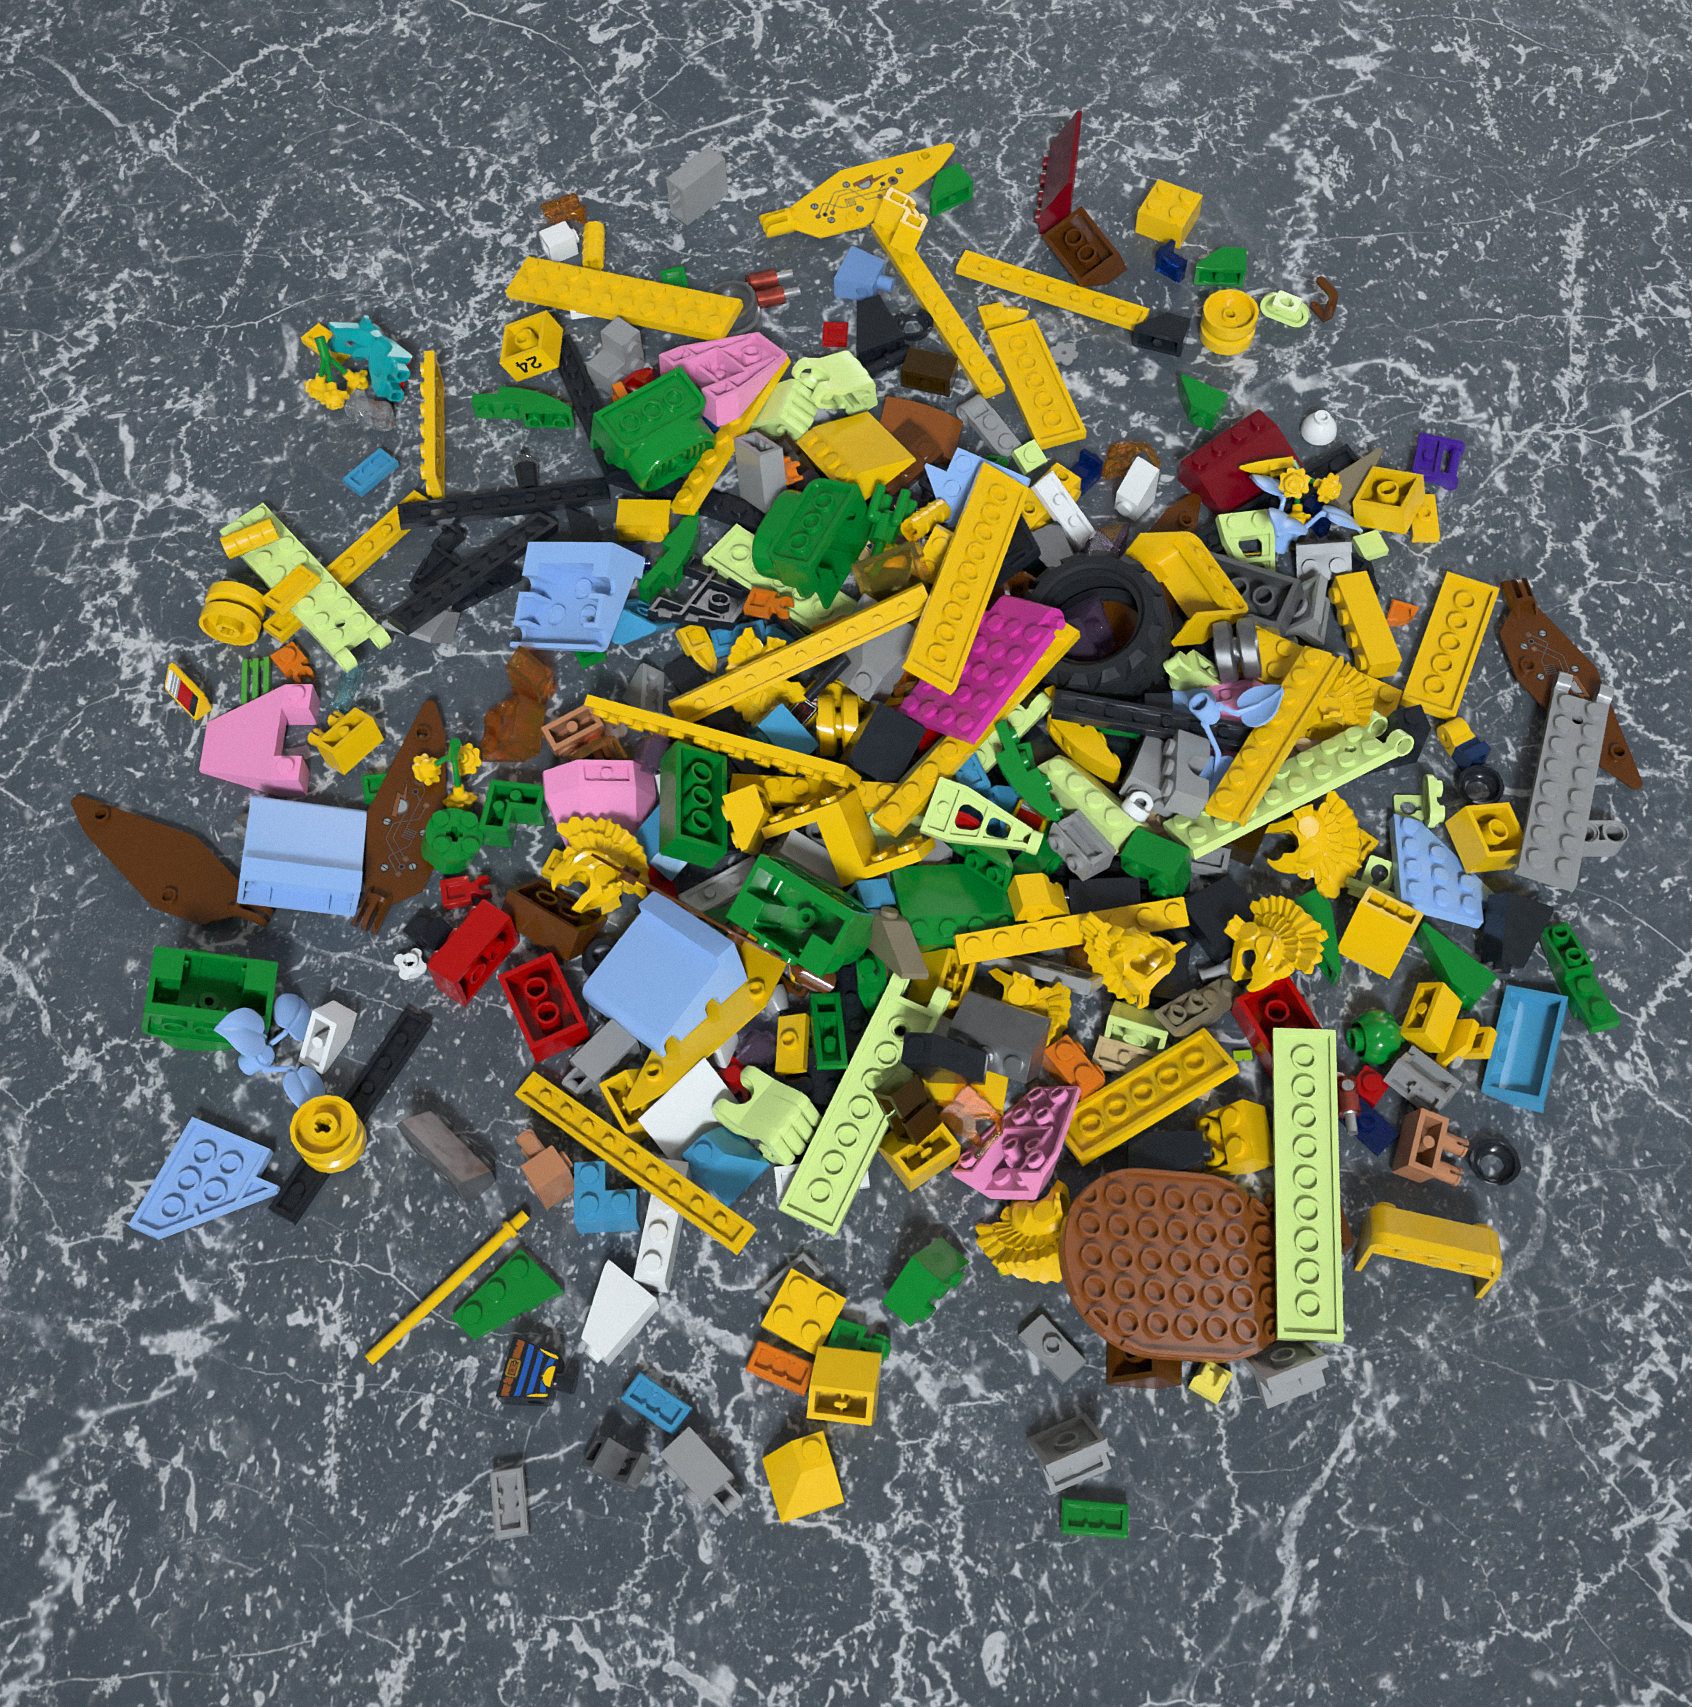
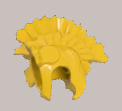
M752 627L745 628L742 635L737 637L735 644L730 647V654L727 656L728 665L725 668L726 673L786 646L787 641L767 636V644L763 646L761 640L754 634ZM787 678L730 706L734 708L736 714L742 713L744 721L747 723L751 722L752 726L765 712L780 703L788 708L789 704H797L808 700L803 696L808 689L802 687L799 682H789Z
M1349 661L1341 668L1299 739L1306 737L1325 741L1346 731L1348 728L1356 725L1365 728L1371 723L1373 703L1375 701L1373 690L1369 688L1368 679H1365L1362 672H1358L1355 666L1351 667Z
M1329 791L1327 795H1324V801L1317 810H1313V804L1292 811L1293 815L1289 816L1288 819L1269 824L1265 834L1288 833L1295 840L1296 850L1293 853H1283L1277 861L1267 859L1268 864L1274 870L1286 874H1297L1303 880L1314 878V884L1320 895L1335 899L1340 895V888L1347 886L1345 884L1346 878L1355 877L1357 870L1362 867L1359 862L1362 856L1360 850L1362 842L1360 839L1361 830L1358 828V819L1354 816L1353 809L1348 807L1346 801L1341 799L1336 791Z
M571 817L568 823L557 824V832L568 840V844L571 847L568 846L564 850L562 862L553 871L551 877L552 890L555 891L559 884L570 886L574 881L584 883L588 889L572 907L573 911L583 913L601 907V914L604 915L621 906L619 896L622 894V891L627 894L635 893L641 899L648 895L646 886L637 881L635 885H632L620 879L619 875L621 872L591 856L594 853L622 869L626 864L640 871L639 878L649 883L647 856L644 854V847L638 844L637 837L632 836L621 825L614 824L611 818L604 820L600 817L597 822H594L589 817L584 818L583 821L579 817Z
M1273 895L1269 899L1261 897L1259 902L1252 901L1249 907L1255 915L1253 922L1245 923L1238 915H1234L1232 920L1227 921V927L1224 929V932L1235 940L1230 967L1231 976L1235 982L1252 978L1251 982L1246 986L1249 992L1264 989L1275 980L1290 976L1295 969L1302 970L1304 974H1312L1314 965L1322 962L1323 956L1320 952L1324 950V947L1321 945V942L1329 938L1326 930L1321 929L1320 923L1314 921L1311 915L1305 913L1302 907L1296 905L1289 898L1286 900L1283 896L1275 897ZM1246 950H1254L1256 954L1255 962L1251 967L1252 971L1246 970L1242 963V954Z
M1089 912L1088 915L1085 914L1080 921L1083 926L1082 931L1085 933L1083 938L1087 941L1083 950L1088 954L1087 963L1092 967L1093 973L1103 975L1102 984L1107 986L1108 992L1115 993L1117 999L1125 998L1128 1004L1136 1002L1137 1009H1143L1149 1005L1151 989L1165 975L1170 973L1176 964V953L1187 945L1183 941L1172 945L1161 937L1151 936L1150 932L1138 931L1135 926L1129 927L1126 930L1116 925L1113 927L1108 922L1101 921L1092 912Z
M998 968L988 971L1004 986L1002 1002L1052 1018L1045 1049L1062 1038V1032L1068 1028V1020L1071 1017V990L1068 987L1063 986L1060 981L1052 988L1046 987L1035 981V979L1016 971L1013 972V976L1004 973Z
M1057 1179L1055 1185L1045 1198L1039 1201L1011 1199L1010 1207L1007 1206L1000 1215L1002 1222H995L992 1225L979 1223L975 1226L977 1233L980 1235L976 1240L977 1245L984 1250V1254L989 1259H993L991 1263L1000 1272L1002 1271L1003 1275L1013 1274L1018 1279L1026 1278L1031 1282L1040 1281L1044 1284H1048L1050 1281L1056 1283L1062 1281L1058 1258V1243L1063 1219L1071 1205L1068 1187Z

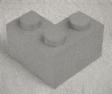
M618 316L600 331L603 349L586 363L590 381L610 395L613 394L612 384L622 381L632 372L643 369L645 366L640 331Z

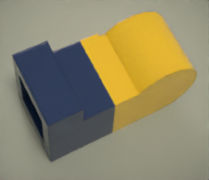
M1456 717L1437 728V736L1462 771L1473 765L1485 763L1491 748L1485 741L1480 742L1463 718Z

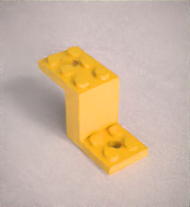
M841 788L829 793V796L821 800L819 797H815L803 802V805L794 808V806L784 808L778 811V814L769 817V823L761 828L764 838L767 839L817 822L842 887L919 862L937 847L933 837L930 836L923 839L922 835H918L906 840V844L899 847L896 844H891L879 850L856 789L846 792L845 788Z

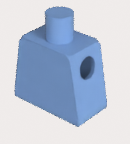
M851 246L834 277V296L863 301L866 298L876 296L879 290L892 293L896 279L886 276V262L883 259Z

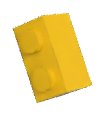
M619 499L616 517L618 539L628 542L663 541L668 533H672L673 511L670 508L671 500Z
M1444 982L1418 983L1400 1034L1423 1053H1444L1462 1001Z

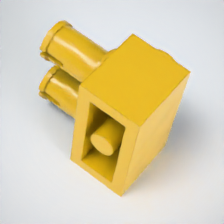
M356 707L346 715L340 711H334L333 714L339 718L334 717L332 714L329 715L328 725L332 728L326 733L321 729L315 728L313 732L319 736L310 732L307 738L309 744L318 748L326 764L343 775L348 773L384 740L373 717Z

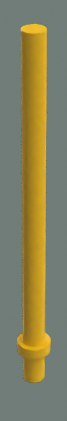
M521 1210L509 1222L505 1221L501 1225L502 1229L365 1355L367 1360L374 1365L510 1237L514 1239L518 1235L517 1231L530 1218Z

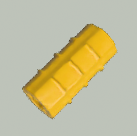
M589 221L584 225V233L582 235V264L584 268L601 271L604 267V251L606 249L605 228L601 222Z
M936 499L928 503L927 506L920 508L918 512L913 513L901 523V533L911 542L923 538L927 533L932 532L936 524L941 525L951 517L950 507L942 499Z
M270 517L220 537L222 546L230 560L280 540Z

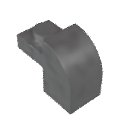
M596 1435L580 1465L604 1480L635 1493L638 1486L647 1479L650 1471L649 1465L653 1459L643 1452L628 1450L609 1437Z

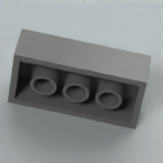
M1210 552L1248 605V611L1242 618L1253 616L1255 626L1284 638L1304 594L1301 580Z

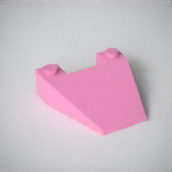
M759 332L679 346L659 354L661 376L681 366L692 382L701 387V393L705 398L703 416L717 427L740 418L787 359L786 352Z
M285 684L207 722L199 771L279 797L307 796L310 771L303 757L282 756L286 725H317L321 701L313 684Z

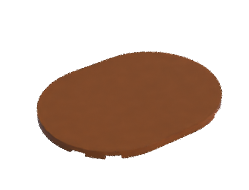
M1128 1168L1110 1172L1082 1190L1071 1203L1063 1219L1059 1234L1058 1258L1065 1288L1072 1303L1086 1323L1107 1342L1130 1354L1149 1359L1228 1363L1249 1358L1276 1340L1275 1222L1271 1218V1212L1255 1196L1252 1198L1238 1188L1236 1183L1211 1174L1148 1168Z

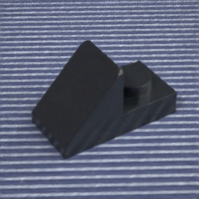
M420 910L402 932L405 937L433 954L434 951L440 950L447 942L453 928L441 916L438 915L434 919Z

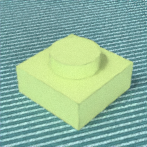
M1035 439L1011 453L1024 476L1048 461Z

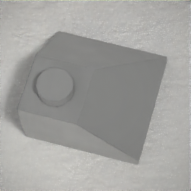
M451 605L409 636L430 643L452 644L460 612L451 610ZM388 619L382 621L381 627L404 634L388 623Z

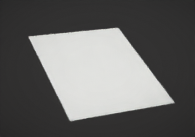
M704 1057L649 1108L638 1121L668 1159L683 1161L681 1155L706 1132L723 1126L713 1116L712 1106L719 1099L723 1098L734 1104L740 1103Z

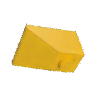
M823 1431L793 1440L762 1458L781 1524L844 1503Z

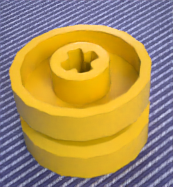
M1233 289L1220 290L1211 294L1205 301L1199 329V336L1203 345L1216 354L1226 356L1237 355L1246 351L1253 342L1259 315L1256 301L1250 295Z
M233 581L213 583L207 591L205 606L202 608L199 617V626L203 632L220 642L242 646L253 644L258 639L261 621L264 619L267 606L261 599L263 595L254 588Z
M843 694L841 697V712H836L835 698L832 695L818 696L816 730L817 739L820 740V756L833 757L837 753V739H842L844 752L859 725L857 694Z
M331 1095L314 1097L302 1104L293 1115L290 1125L291 1141L306 1163L315 1170L325 1173L344 1171L354 1165L364 1153L367 1143L366 1128L350 1103L344 1099Z

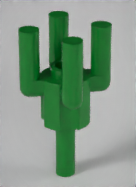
M879 483L875 486L866 513V518L873 522L868 541L874 544L866 569L868 574L876 575L884 549L894 547L897 535L904 536L900 529L901 523L915 513L918 503L909 499L911 491L907 489H901L894 512L889 509L893 497L884 494L886 486Z

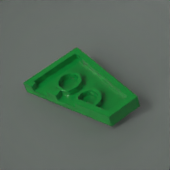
M519 1249L451 1318L475 1341L508 1324L509 1320L526 1311L530 1312L538 1308L539 1304L553 1297L555 1299L565 1293L537 1264Z

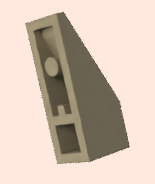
M1381 447L1377 448L1337 473L1340 477L1339 482L1342 485L1338 498L1330 500L1325 504L1318 501L1319 495L1317 494L1316 501L1322 507L1323 505H1330L1342 509L1349 515L1353 514L1352 502L1372 466H1379L1383 449Z
M884 906L881 907V910L869 909L875 915V918L872 922V937L868 948L901 979H928L929 972L909 922L898 913L897 909Z

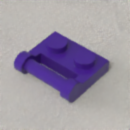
M1420 432L1411 473L1424 475V482L1442 485L1446 490H1455L1459 481L1457 472L1460 456L1464 453L1465 449L1464 442ZM1443 450L1450 453L1446 473L1439 472Z

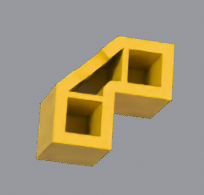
M889 187L874 223L880 225L885 230L895 233L890 246L896 248L901 253L912 256L928 219L924 214L917 212L915 209L916 202L912 197Z
M1043 873L1014 875L1007 893L1015 921L1026 920L1028 922H1036L1071 916L1062 885L1057 882L1052 884L1049 882L1048 876Z

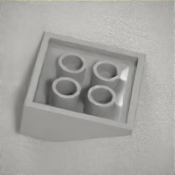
M864 593L851 615L878 603V601ZM907 622L841 653L851 664L838 679L866 701L871 703L874 700L885 704L906 671L901 666L916 628Z

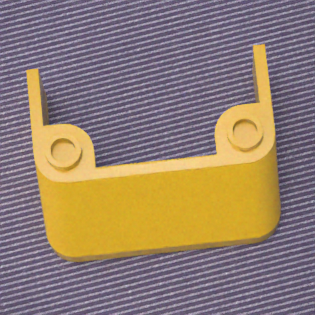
M1191 532L1140 533L1124 553V555L1141 562L1147 571L1152 572L1158 582H1163L1189 618L1182 625V630L1171 641L1173 646L1203 644L1213 637V623L1228 621L1233 625L1248 611V605L1200 538Z
M1379 1202L1377 1206L1370 1207L1361 1222L1354 1267L1356 1271H1361L1372 1253L1460 1272L1477 1276L1475 1298L1482 1299L1501 1277L1503 1261L1499 1235L1487 1224L1477 1223L1469 1225L1397 1209L1394 1204Z

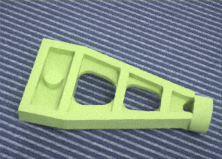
M1268 509L1220 514L1216 517L1215 522L1221 544L1229 558L1255 566H1264L1265 569L1276 572L1275 535L1273 525L1268 516ZM1258 539L1261 542V556L1252 558L1244 556L1238 542Z
M940 777L920 828V833L948 843L1022 850L1035 856L1044 836V833L1033 830L968 786ZM962 805H970L982 814L983 821L977 830H963L956 827L955 820ZM996 818L1008 824L1011 828L1009 836L1002 839L987 835L986 829L990 819ZM1026 835L1030 836L1028 844L1023 841Z

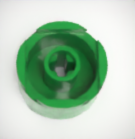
M448 808L434 812L427 823L420 844L424 860L433 865V869L444 874H458L466 870L475 861L483 842V833L479 832L480 823L477 816L472 812H466L457 808Z

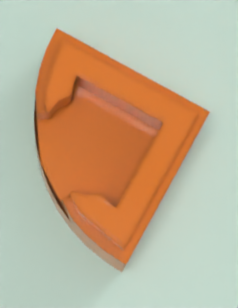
M1393 599L1386 618L1388 626L1397 627L1409 623L1416 616L1419 606Z

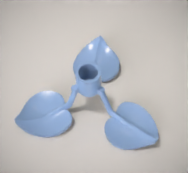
M1250 474L1249 478H1252L1257 486L1270 494L1278 496L1280 499L1279 509L1270 507L1267 511L1274 528L1275 552L1285 554L1291 542H1296L1300 535H1307L1308 528L1321 517H1327L1330 521L1340 526L1357 530L1359 534L1363 532L1351 515L1340 508L1330 505H1323L1322 511L1304 525L1299 520L1283 512L1286 497L1283 494L1284 491L1278 489L1280 480L1267 475Z
M1269 684L1248 689L1237 700L1239 710L1229 708L1223 705L1222 702L1216 703L1214 693L1206 688L1172 691L1173 710L1194 714L1201 721V726L1205 729L1215 751V757L1210 756L1209 762L1199 775V777L1209 780V798L1234 761V758L1231 756L1221 757V751L1209 725L1215 724L1220 719V711H1225L1234 716H1241L1242 722L1249 727L1265 725L1273 719L1279 709L1284 694L1282 686Z
M286 993L274 1000L272 1006L273 1018L284 1030L267 1044L265 1043L267 1036L263 1034L264 1021L258 1013L249 1008H240L227 1014L217 1024L214 1031L226 1038L241 1053L238 1058V1064L245 1074L253 1075L261 1070L264 1074L269 1072H289L283 1076V1087L290 1100L298 1108L314 1097L325 1095L322 1079L310 1067L302 1066L296 1070L294 1066H271L275 1057L274 1051L271 1048L273 1045L283 1039L288 1033L296 1041H302L305 1038L312 1012L308 1004L301 997Z

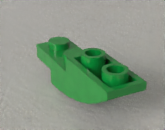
M499 386L498 394H472L471 402L476 418L523 419L524 426L532 428H575L572 408L540 392Z
M697 510L695 515L683 516L675 530L665 536L662 543L664 555L657 559L655 566L648 573L643 574L642 579L638 582L641 600L650 604L664 587L674 591L685 576L682 575L683 566L693 554L696 555L701 536L699 510Z
M1005 720L994 724L1004 751L995 754V758L1008 784L1032 812L1050 825L1054 822L1057 824L1061 821L1059 817L1064 816L1058 799L1052 801L1048 791L1053 790L1047 774L1041 775L1038 767L1027 772V769H1030L1031 766L1025 752L1019 754L1016 747L1020 740L1014 726L1008 728Z
M987 830V835L995 837L991 832ZM943 841L952 850L965 858L964 866L1003 892H1007L1011 883L1013 864L1005 848Z
M1568 922L1545 927L1540 937L1542 946L1561 994L1568 996V1008L1573 1017L1580 1016L1590 1034L1618 1027L1620 1018L1592 974L1594 965Z

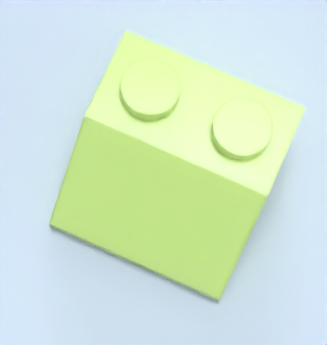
M1115 1000L1107 1020L1104 1037L1162 1053L1169 1030L1155 1017L1154 1012L1156 1009H1137L1135 1003L1128 1004L1127 1001L1120 1002Z

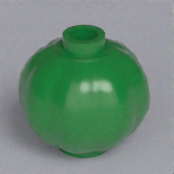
M1370 1009L1359 1013L1353 1019L1351 1028L1346 1033L1350 1051L1356 1052V1056L1360 1060L1372 1065L1385 1064L1392 1061L1399 1053L1401 1042H1405L1406 1039L1400 1034L1402 1024L1398 1025L1393 1015L1381 1009Z

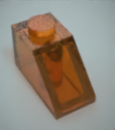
M518 646L506 665L514 696L544 707L547 700L552 699L556 692L553 673L524 647Z

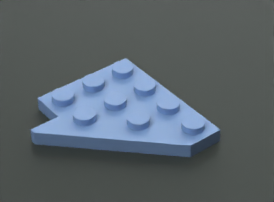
M957 447L947 472L928 463L925 465L936 499L944 500L951 509V517L945 521L948 528L957 525L977 471L983 462L993 466L1026 487L1029 486L1031 479Z
M1393 814L1389 820L1395 899L1424 913V915L1478 929L1484 922L1482 908L1487 910L1488 895L1494 893L1474 873L1467 874L1461 860L1426 828L1421 821Z
M192 1117L128 1225L134 1230L160 1240L277 1195L281 1190L280 1187L260 1178L274 1154L273 1151Z

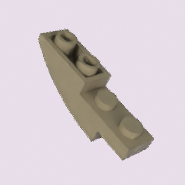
M1226 974L1198 991L1195 988L1157 1009L1154 1015L1173 1036L1189 1035L1218 1021L1226 1011L1233 1007L1235 998L1245 994V992Z

